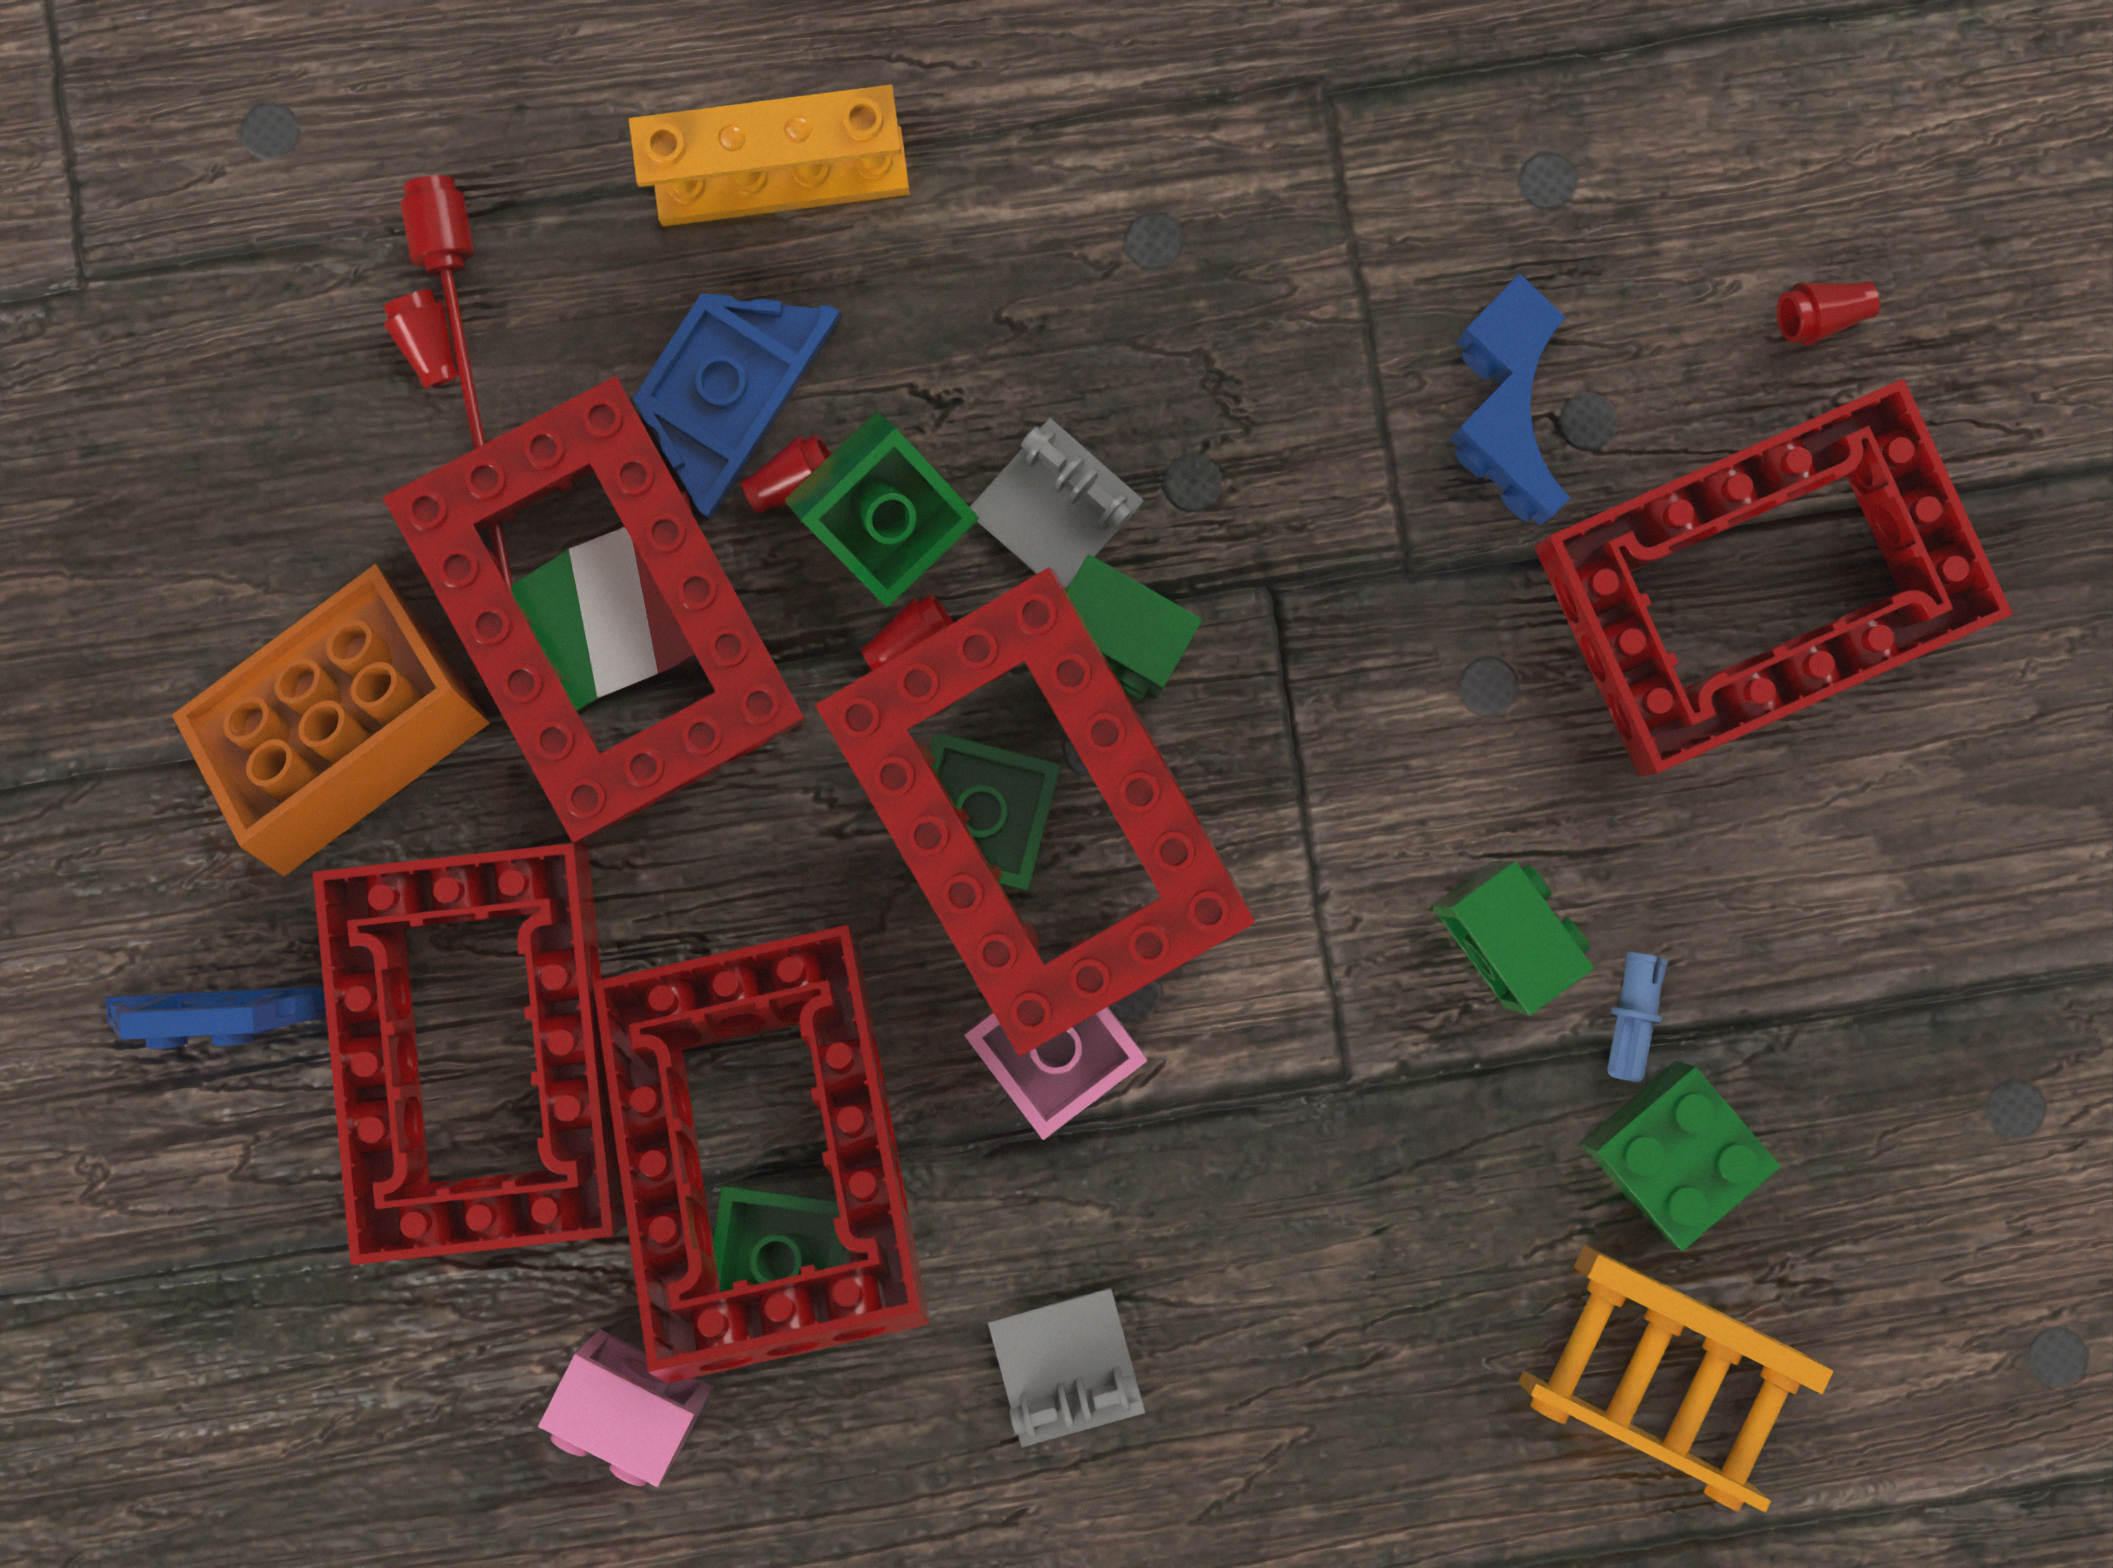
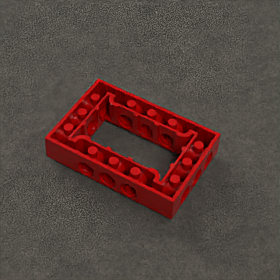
M617 376L382 497L572 843L582 844L805 723L802 712ZM593 471L597 475L715 690L714 693L602 753H599L597 750L596 738L590 726L581 719L561 683L564 679L559 670L551 664L530 627L533 625L530 617L519 606L499 571L503 568L498 559L485 546L478 534V531L501 519L506 523L517 519L516 511L558 489H561L563 494L574 489L573 481Z
M1904 378L1554 533L1534 546L1638 777L1658 774L2013 615ZM1847 477L1899 591L1688 686L1682 687L1673 667L1679 664L1674 652L1667 654L1646 608L1651 605V601L1647 593L1640 595L1631 572Z
M1050 567L815 704L1019 1057L1255 923L1254 914L1058 575ZM1024 661L1161 898L1146 906H1142L1140 903L1129 909L1128 914L1124 918L1088 939L1082 936L1073 941L1065 952L1046 964L1043 963L1038 954L1039 939L1030 921L1023 924L999 882V879L1003 876L997 864L990 867L965 824L970 818L964 807L959 810L955 807L933 769L932 764L937 762L930 749L923 742L913 738L908 730L929 717L950 709L951 704L976 689L1008 675L1007 672Z
M560 844L312 872L351 1265L612 1237L627 1226L593 981L602 980L589 844ZM530 915L522 923L518 931L517 944L518 954H525L530 1006L524 1007L525 1020L532 1019L537 1070L530 1073L532 1086L538 1085L543 1135L537 1138L541 1161L547 1169L430 1182L405 928Z
M849 925L593 981L648 1373L665 1383H672L930 1325L861 952ZM799 1024L801 1037L812 1055L817 1087L811 1088L812 1100L822 1114L828 1151L822 1152L824 1166L834 1180L840 1217L833 1218L835 1231L840 1243L849 1253L850 1263L818 1270L814 1264L800 1267V1275L752 1285L747 1280L733 1282V1290L721 1292L683 1050Z

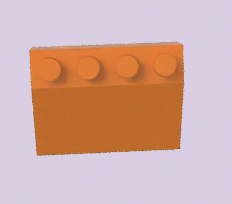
M376 563L172 714L239 846L284 877L490 724L463 678L384 571Z

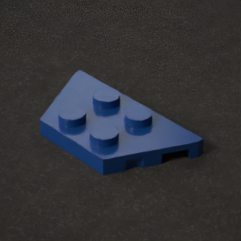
M701 293L633 397L634 403L693 498V502L699 512L711 520L841 320L840 311L834 307L820 305V309L790 306L783 305L782 301L757 298L752 301H741L728 295Z
M324 986L114 995L105 997L107 1023L120 1039L145 1038L146 1048L180 1047L188 1044V1037L211 1035L212 1045L215 1046L245 1044L254 1041L253 1034L274 1031L275 1028L326 1017Z

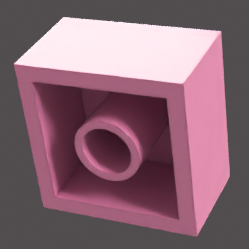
M1109 1007L1021 1057L1018 1056L993 1011L967 1029L964 1034L1042 1140L1046 1139L1148 1061L1145 1054Z
M599 1329L574 1354L538 1427L551 1433L550 1440L560 1449L577 1456H586L587 1452L610 1463V1471L619 1479L636 1486H645L648 1482L658 1487L678 1457L713 1386L696 1377L665 1383L648 1373L645 1351Z

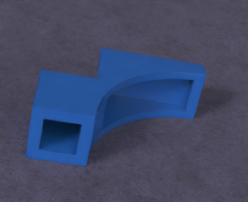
M1519 273L1465 329L1456 341L1464 350L1461 356L1467 366L1485 380L1493 377L1500 386L1462 424L1450 440L1458 447L1454 453L1467 470L1480 478L1486 474L1504 491L1500 495L1501 500L1512 513L1526 522L1532 518L1541 525L1554 516L1570 497L1549 472L1540 454L1532 426L1531 391L1540 356L1552 334L1566 317Z

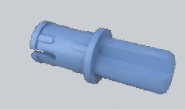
M1627 952L1618 1007H1612L1610 1013L1617 1015L1607 1068L1608 1074L1614 1078L1632 1082H1640L1644 1078L1654 1023L1662 1024L1663 1017L1657 1016L1668 959L1642 953Z

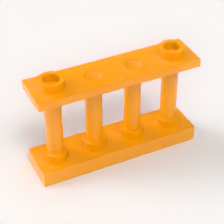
M892 84L629 118L636 182L639 187L654 185L658 219L663 227L910 195L901 126H898Z
M1584 1244L1574 1268L1590 1279L1586 1290L1591 1292V1295L1549 1382L1523 1370L1518 1382L1533 1396L1530 1406L1539 1413L1561 1424H1566L1569 1415L1707 1483L1703 1492L1735 1511L1740 1512L1745 1502L1766 1513L1771 1500L1746 1481L1789 1392L1796 1394L1802 1384L1823 1394L1833 1370L1814 1358ZM1627 1297L1648 1308L1644 1319L1649 1321L1607 1410L1604 1411L1572 1394L1615 1305L1622 1308ZM1684 1326L1706 1336L1701 1347L1707 1350L1665 1439L1662 1440L1630 1423L1673 1334L1680 1337ZM1742 1355L1764 1365L1759 1376L1765 1380L1723 1468L1720 1469L1688 1452L1731 1363L1738 1365Z

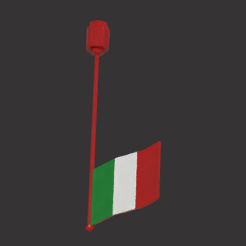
M445 175L424 176L409 180L403 185L405 197L400 200L402 218L411 263L416 266H423L426 268L427 274L440 275L473 448L476 449L486 444L453 277V273L465 269L464 261L475 255L464 194L456 190L454 178ZM686 489L681 494L692 512L688 490ZM501 520L489 525L493 552L503 568L499 571L519 606L530 617L533 623L530 627L547 658L564 680L561 683L577 712L601 697L671 670L695 655L625 527L566 550L513 584Z

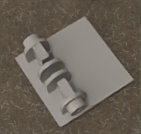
M1049 418L1040 429L1035 427L1026 436L1020 445L1022 447L1020 452L970 508L980 518L977 522L1034 573L1038 574L1050 567L1055 570L1064 588L1067 589L1086 556L1090 554L1095 557L1143 504L1144 500L1055 421Z
M1111 1287L988 1321L1011 1406L1009 1411L1015 1434L1019 1436L1021 1447L1145 1413Z

